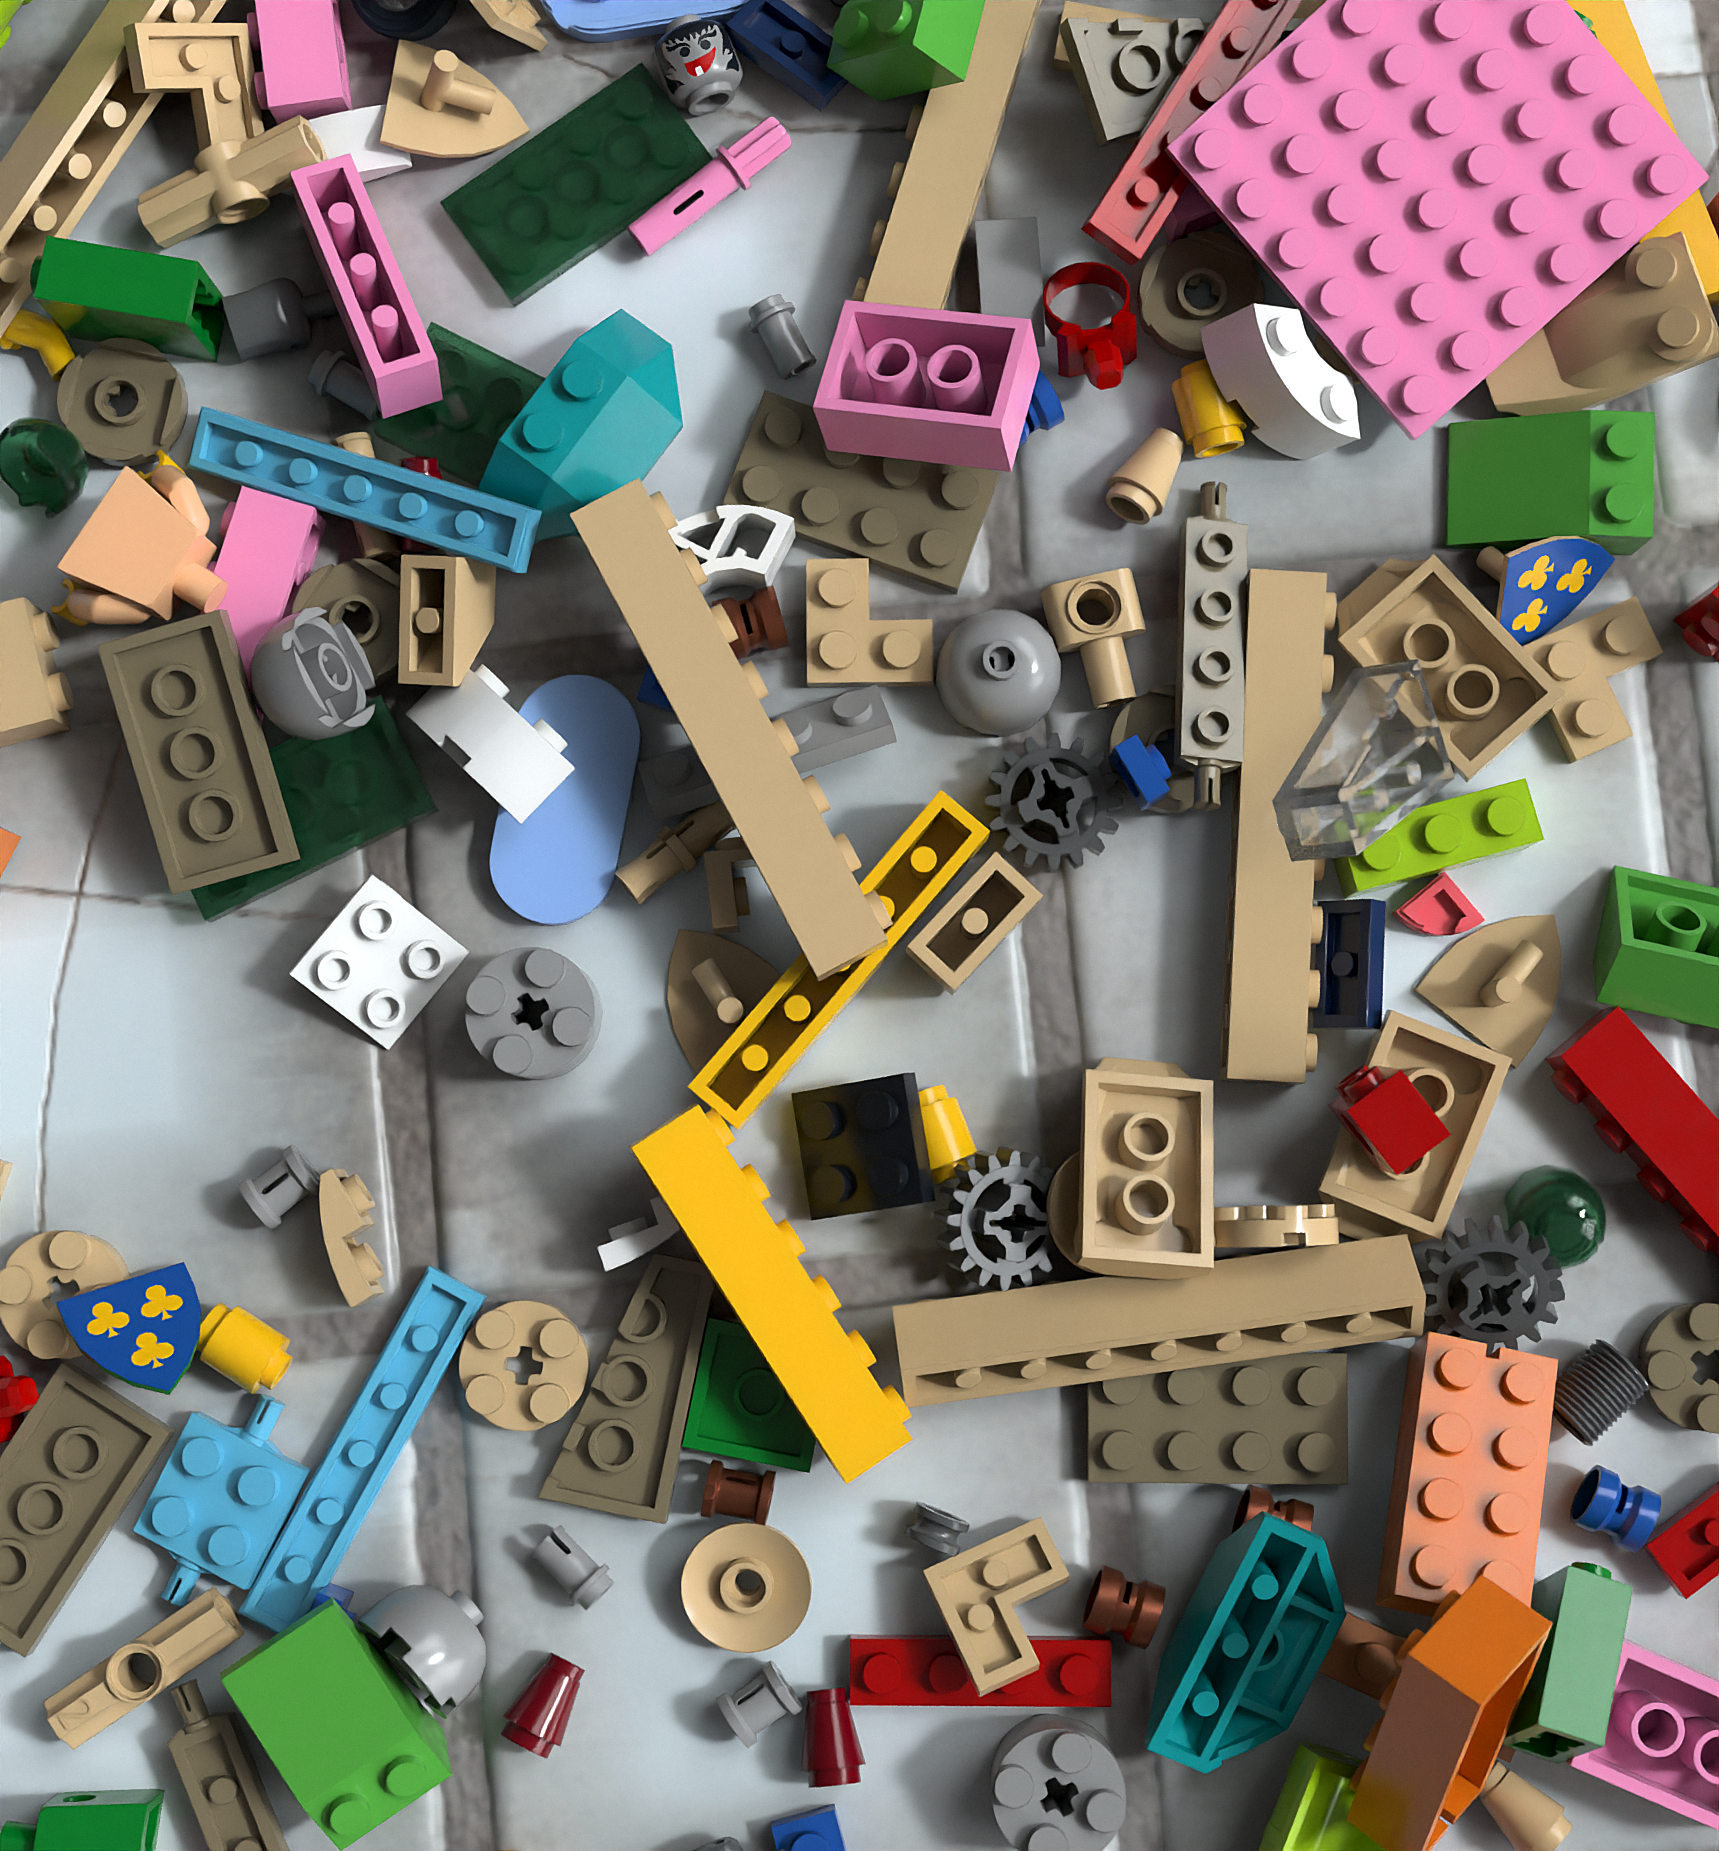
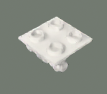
M371 873L290 970L289 974L389 1050L467 956L469 951L405 901L382 880L380 881Z

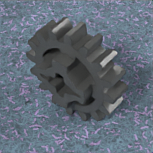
M1051 733L1047 747L1039 749L1035 740L1032 737H1028L1023 744L1024 757L1020 758L1009 750L1003 754L1002 760L1009 770L1007 774L994 771L990 774L988 782L993 787L999 789L1000 794L985 797L984 808L999 811L1000 816L989 823L988 829L990 834L1005 831L1009 836L1001 850L1005 855L1015 851L1018 847L1025 851L1023 867L1027 869L1034 864L1037 857L1046 858V866L1049 873H1056L1060 858L1067 857L1074 869H1078L1084 864L1081 850L1086 848L1091 853L1099 856L1104 851L1105 846L1097 834L1101 832L1114 835L1119 827L1118 823L1107 817V812L1120 810L1123 806V798L1108 795L1107 791L1118 782L1119 776L1117 773L1101 775L1098 768L1106 756L1102 751L1092 755L1089 759L1081 755L1084 745V739L1077 737L1070 749L1061 748L1058 733ZM1053 763L1070 766L1083 776L1073 779L1056 772ZM1027 772L1031 792L1028 798L1018 801L1016 805L1011 806L1012 789L1020 776ZM1044 785L1047 790H1051L1055 798L1066 796L1068 799L1061 812L1062 822L1060 817L1056 818L1055 813L1051 809L1041 811L1038 807L1045 795ZM1095 800L1093 821L1090 827L1080 835L1078 831L1079 825L1075 817L1079 808ZM1034 827L1051 835L1054 844L1039 842L1028 836L1023 830Z
M998 1147L996 1155L979 1150L975 1152V1169L961 1164H957L954 1167L956 1176L960 1180L956 1188L941 1186L939 1192L950 1202L948 1209L935 1211L933 1218L947 1223L948 1230L936 1238V1243L941 1247L954 1250L946 1263L951 1268L966 1272V1280L983 1287L988 1284V1286L998 1290L1007 1291L1011 1281L1025 1287L1031 1285V1268L1047 1273L1052 1269L1046 1255L1050 1249L1060 1250L1053 1240L1049 1229L1047 1196L1057 1171L1041 1166V1157L1023 1151L1019 1154V1151L1007 1147ZM1012 1213L1017 1214L1015 1217H1008L1011 1216ZM991 1220H998L994 1224L989 1223ZM972 1233L976 1237V1245L974 1243Z
M1492 1215L1488 1222V1229L1481 1230L1478 1229L1472 1218L1464 1219L1466 1234L1459 1238L1454 1233L1445 1229L1442 1234L1445 1250L1442 1252L1427 1248L1425 1259L1427 1267L1431 1270L1419 1272L1426 1293L1425 1316H1435L1433 1321L1436 1333L1447 1335L1455 1330L1454 1337L1487 1344L1486 1357L1492 1354L1495 1343L1504 1342L1506 1348L1518 1350L1516 1338L1522 1335L1536 1343L1539 1342L1542 1338L1537 1323L1543 1321L1556 1324L1558 1316L1555 1306L1551 1302L1565 1300L1562 1282L1557 1280L1563 1273L1557 1256H1548L1550 1249L1547 1239L1540 1235L1528 1241L1529 1233L1526 1223L1520 1220L1510 1231H1505L1502 1228L1499 1215ZM1456 1270L1460 1274L1461 1280L1452 1286L1454 1294L1449 1297L1448 1284ZM1534 1275V1287L1526 1302L1522 1298V1292L1531 1286L1529 1278Z

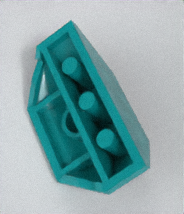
M622 308L576 338L499 439L477 491L541 510L542 513L534 544H537L538 541L577 535L578 532L569 514L637 478H640L642 482L683 429L672 345Z
M1261 1511L1219 1543L1161 1657L1144 1742L1147 1750L1207 1774L1222 1765L1221 1761L1245 1753L1288 1730L1347 1615L1322 1536Z

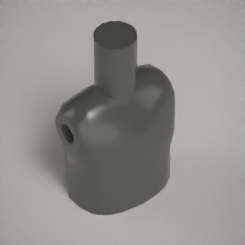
M276 278L248 291L222 297L231 333L242 361L273 352L301 350L311 342V321L339 314L330 290L303 296L297 284L288 278Z

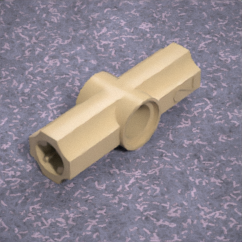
M297 115L246 142L228 140L207 147L195 157L194 164L196 167L138 195L139 205L136 207L144 227L151 233L156 243L164 248H169L217 223L236 224L260 215L269 207L270 197L293 186L290 171L326 161L327 155L320 138L316 135L308 120Z
M215 1587L210 1588L43 1702L48 1715L47 1721L59 1739L64 1740L73 1750L78 1748L242 1637L245 1633L241 1627L239 1615L228 1598L224 1597ZM135 1652L149 1655L155 1662L157 1677L154 1683L142 1681L135 1675L132 1668V1659Z

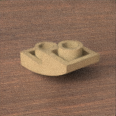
M330 1169L320 1175V1218L331 1266L350 1308L362 1306L384 1293L378 1281L379 1278L384 1276V1270L380 1261L366 1242L358 1246L354 1239V1236L375 1224L368 1212L369 1209L375 1207V1203L366 1185L356 1173L348 1177L344 1169Z

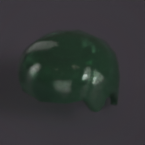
M24 417L15 420L0 433V476L18 495L20 506L46 507L45 515L47 519H50L68 508L83 493L90 469L84 446L71 431L53 421L35 417Z
M1544 1165L1524 1172L1506 1194L1504 1203L1507 1209L1508 1231L1520 1220L1526 1223L1529 1233L1528 1241L1543 1235L1550 1249L1548 1256H1557L1561 1270L1584 1264L1598 1252V1246L1603 1243L1606 1231V1211L1600 1195L1592 1184L1572 1169Z

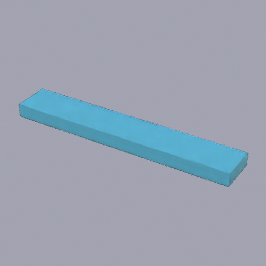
M201 406L187 466L206 474L306 504L337 516L515 573L527 572L542 513L541 510L204 406Z
M428 1266L238 1613L278 1634L311 1611L317 1592L333 1580L487 1299V1295L434 1266Z

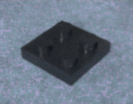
M915 1072L791 1094L811 1221L936 1201Z

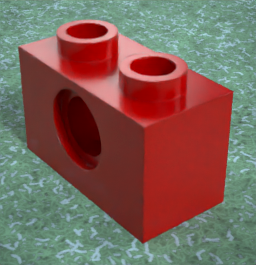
M1366 1064L1362 1065L1334 1087L1340 1096L1328 1104V1107L1374 1167L1396 1176L1451 1135L1401 1069L1374 1066L1369 1069Z

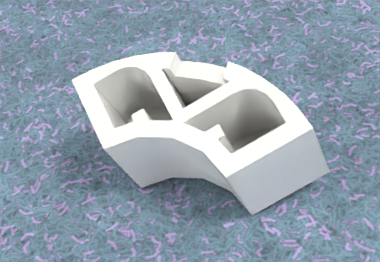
M1253 303L1200 328L1206 358L1223 397L1227 403L1235 399L1238 401L1246 414L1256 424L1251 433L1270 448L1292 458L1308 460L1361 439L1357 416V400L1354 395L1352 377L1335 371L1317 354L1306 335L1298 309Z
M750 505L715 506L716 510L699 513L679 522L676 519L678 526L668 530L679 552L691 547L708 580L707 583L698 587L703 597L723 587L746 585L760 589L771 586L796 537L794 518L778 511Z
M481 664L475 672L468 668L460 686L433 685L406 715L507 812L522 824L575 768L560 754L568 746L567 742L541 718L531 726L502 699L510 690L487 667Z

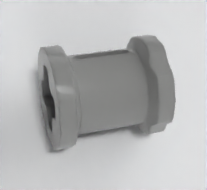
M294 1145L284 1149V1158L255 1180L245 1178L238 1183L240 1192L250 1208L270 1229H275L282 1224L281 1216L310 1194L319 1196L320 1176L309 1160Z
M772 1660L763 1665V1673L739 1691L733 1695L725 1692L716 1698L725 1719L747 1748L757 1742L756 1734L784 1714L789 1712L796 1715L803 1710L802 1704L793 1688Z

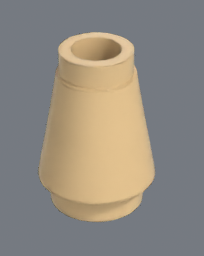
M1155 428L1151 435L1109 478L1107 482L1109 492L1105 497L1109 508L1126 521L1138 525H1145L1152 516L1160 515L1181 461V456L1186 449L1184 441L1170 430Z
M1499 1760L1495 1761L1484 1789L1478 1795L1480 1801L1516 1851H1554L1573 1826L1562 1815L1565 1807L1509 1768L1507 1769Z

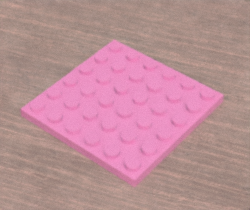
M1327 0L1164 149L1171 160L1410 440H1416L1710 178L1566 0Z

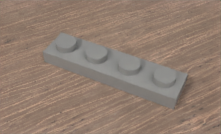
M876 684L856 691L846 692L838 697L796 711L786 712L770 719L773 722L782 717L800 750L799 753L790 757L799 774L897 742L892 721ZM692 745L637 763L655 822L721 800Z

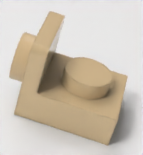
M734 837L716 841V851L703 852L712 927L715 935L740 932L738 916L750 915L746 877L733 878L732 870L757 866L742 838Z

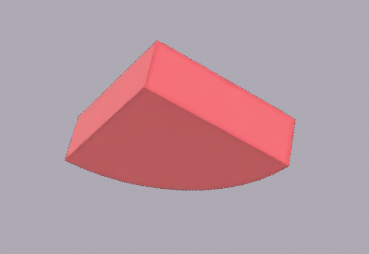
M1445 872L1438 874L1392 912L1393 916L1408 928L1431 936L1460 934L1485 921Z

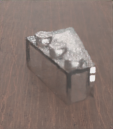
M1419 659L1354 668L1272 800L1277 826L1284 837L1291 862L1359 855L1455 778Z

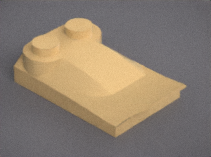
M1679 231L1667 237L1649 238L1637 245L1631 253L1618 259L1491 372L1485 380L1497 411L1529 416L1590 410L1719 357V328L1684 233Z
M1435 554L1428 559L1417 561L1389 558L1336 605L1339 625L1337 643L1436 749L1441 761L1456 771L1466 783L1536 724L1566 694Z
M1387 1010L1381 1028L1377 1029L1371 1038L1369 1056L1365 1064L1369 1069L1374 1066L1401 1069L1451 1135L1396 1176L1375 1168L1348 1131L1341 1125L1317 1187L1322 1203L1334 1204L1335 1217H1338V1232L1356 1240L1370 1236L1388 1237L1407 1234L1410 1246L1429 1239H1441L1513 1058L1396 1011Z
M1103 1057L1100 1064L1094 1070H1085L1082 1083L1078 1226L1075 1229L1073 1238L1075 1253L1078 1256V1265L1105 1275L1164 1280L1207 1276L1213 1270V1080L1193 1079L1180 1068L1178 1063Z

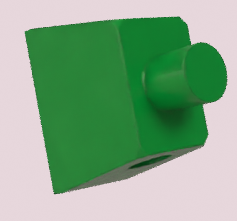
M130 1789L59 1793L41 1806L37 1824L7 1820L0 1832V1851H155L165 1790Z

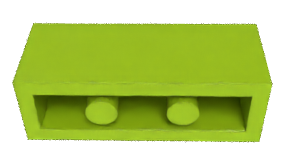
M1526 778L1340 829L1327 839V843L1345 900L1521 851L1543 841L1544 837Z

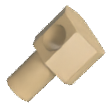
M1129 568L1116 569L1056 583L1042 590L1040 595L1050 636L1053 638L1058 653H1081L1094 709H1107L1134 701L1137 696L1123 641L1147 631L1132 571ZM1093 599L1102 602L1109 611L1110 619L1102 625L1092 626L1085 623L1077 613L1079 603Z

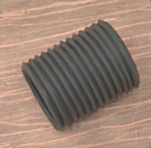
M1596 1339V1344H1591L1590 1349H1585V1354H1581V1358H1576V1363H1571V1367H1567V1372H1562V1376H1557L1552 1415L1579 1441L1587 1446H1593V1441L1599 1440V1436H1603V1431H1608V1427H1613V1422H1617V1418H1622V1413H1627L1626 1409H1631V1404H1636V1400H1641L1640 1396H1644V1392H1649V1384L1633 1364L1617 1349L1604 1340Z

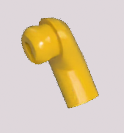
M20 308L0 338V347L5 350L10 348L19 350L22 345L36 349L53 381L59 382L68 364L76 358L60 325L53 318L24 308Z

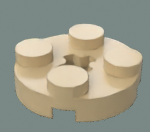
M1334 1204L1214 1207V1247H1284L1285 1245H1299V1243H1305V1246L1339 1244L1338 1217H1335Z
M48 1231L30 1238L12 1253L5 1268L0 1271V1318L6 1331L18 1345L41 1359H71L84 1356L66 1330L57 1306L54 1307L51 1303L50 1296L54 1292L52 1283L57 1278L63 1283L75 1281L78 1284L79 1291L72 1296L74 1297L131 1279L123 1258L106 1240L81 1231Z
M538 1300L512 1301L483 1314L476 1325L468 1332L459 1358L460 1381L465 1390L469 1406L475 1412L482 1414L490 1423L513 1431L537 1430L563 1418L582 1397L590 1375L589 1347L583 1335L580 1334L578 1327L560 1308ZM525 1346L532 1348V1358L542 1362L543 1366L541 1374H531L527 1384L516 1381V1372L508 1369V1358L517 1357L521 1347Z

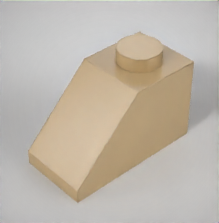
M401 555L398 683L452 687L461 685L468 668L470 669L495 623L496 566L468 557Z

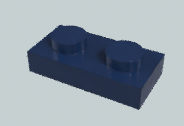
M749 0L726 23L725 29L735 49L820 112L849 82L826 66L833 37L783 0Z
M1375 899L1318 901L1317 906H1321L1323 910V929L1320 944H1316L1315 970H1319L1320 996L1318 1006L1314 1008L1313 1028L1326 1030L1380 1029L1382 1025L1386 901Z

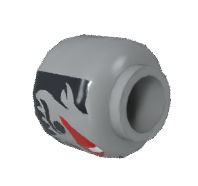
M688 14L674 19L666 26V34L656 43L653 52V61L666 96L674 106L688 109L693 115H705L724 108L734 99V90L740 85L743 75L736 51L724 25L713 20H701L696 14Z

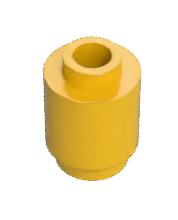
M1207 359L1183 367L1180 370L1181 378L1173 382L1171 388L1185 442L1187 445H1193L1195 456L1197 458L1214 457L1243 446L1245 442L1242 431L1247 427L1243 409L1236 399L1228 403L1226 402L1213 377Z
M944 1084L918 1092L931 1174L935 1185L956 1179L954 1167L957 1164L970 1167L968 1160L974 1158L975 1152H977L957 1098H949Z
M220 1302L211 1310L200 1326V1340L196 1350L202 1353L200 1360L251 1394L256 1393L262 1385L272 1390L282 1379L293 1360V1357L286 1353L290 1339L240 1306L231 1309Z

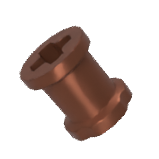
M712 1460L700 1516L711 1518L717 1513L765 1525L770 1510L776 1471L766 1470L763 1475L724 1468L722 1461Z

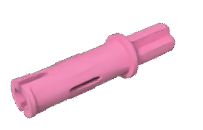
M767 117L727 149L721 145L716 148L717 157L681 185L675 187L668 195L627 226L631 237L647 257L652 255L691 224L698 221L704 214L739 187L743 190L750 188L749 179L790 148L792 142L787 131L774 117ZM696 193L700 194V198L678 215L673 213L677 207Z

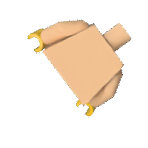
M159 449L155 453L159 458V463L148 474H143L140 470L136 473L125 465L57 565L58 569L76 582L69 578L63 580L61 585L69 589L68 598L61 606L56 607L52 605L50 608L52 613L77 626H84L89 622L95 624H141L151 615L165 621L170 620L184 600L203 613L216 610L222 603L228 590V583L206 569L217 550V547L205 537L209 530L210 519L193 481L186 476L184 470L163 450Z

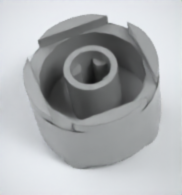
M523 947L502 953L488 962L467 988L465 1019L472 1043L481 1056L491 1065L515 1076L545 1080L567 1074L586 1060L600 1031L603 1012L600 996L594 983L576 964L550 949ZM532 999L541 1005L548 1004L549 1010L541 1015L543 1026L538 1030L528 1023H521V1017L527 1013L526 1003Z
M1041 1714L1020 1722L1001 1740L991 1765L989 1789L997 1823L1009 1843L1018 1851H1102L1112 1841L1126 1817V1788L1116 1758L1105 1738L1093 1726L1082 1721L1059 1716L1058 1714ZM1056 1777L1061 1785H1066L1068 1794L1060 1799H1056L1053 1794L1047 1795L1045 1783L1049 1779Z

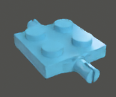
M261 1393L245 1427L227 1426L202 1412L191 1413L133 1529L137 1534L164 1547L178 1561L164 1591L160 1594L166 1601L172 1599L171 1604L180 1607L187 1605V1601L201 1573L215 1574L243 1590L252 1588L311 1471L310 1468L283 1455L278 1447L268 1439L282 1410L286 1406L282 1401L275 1400L274 1397Z

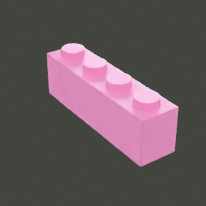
M255 0L256 12L247 13V25L254 51H261L264 71L254 73L256 94L260 108L262 110H270L278 125L297 115L309 120L353 110L339 0Z
M349 153L290 171L299 218L382 418H388L443 400L436 354L351 154Z
M242 486L237 502H230L222 517L220 534L224 538L218 561H211L206 569L228 583L227 593L216 610L221 609L228 612L252 693L251 661L253 651L260 639L272 626L285 617L292 615V607L296 595L304 582L310 577L327 522L315 507ZM256 706L258 717L262 726L265 715L262 714Z

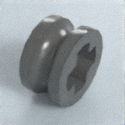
M916 1502L914 1511L918 1515L917 1521L912 1525L907 1524L904 1534L938 1551L954 1556L958 1555L961 1547L957 1544V1537L961 1533H967L970 1524L937 1507Z

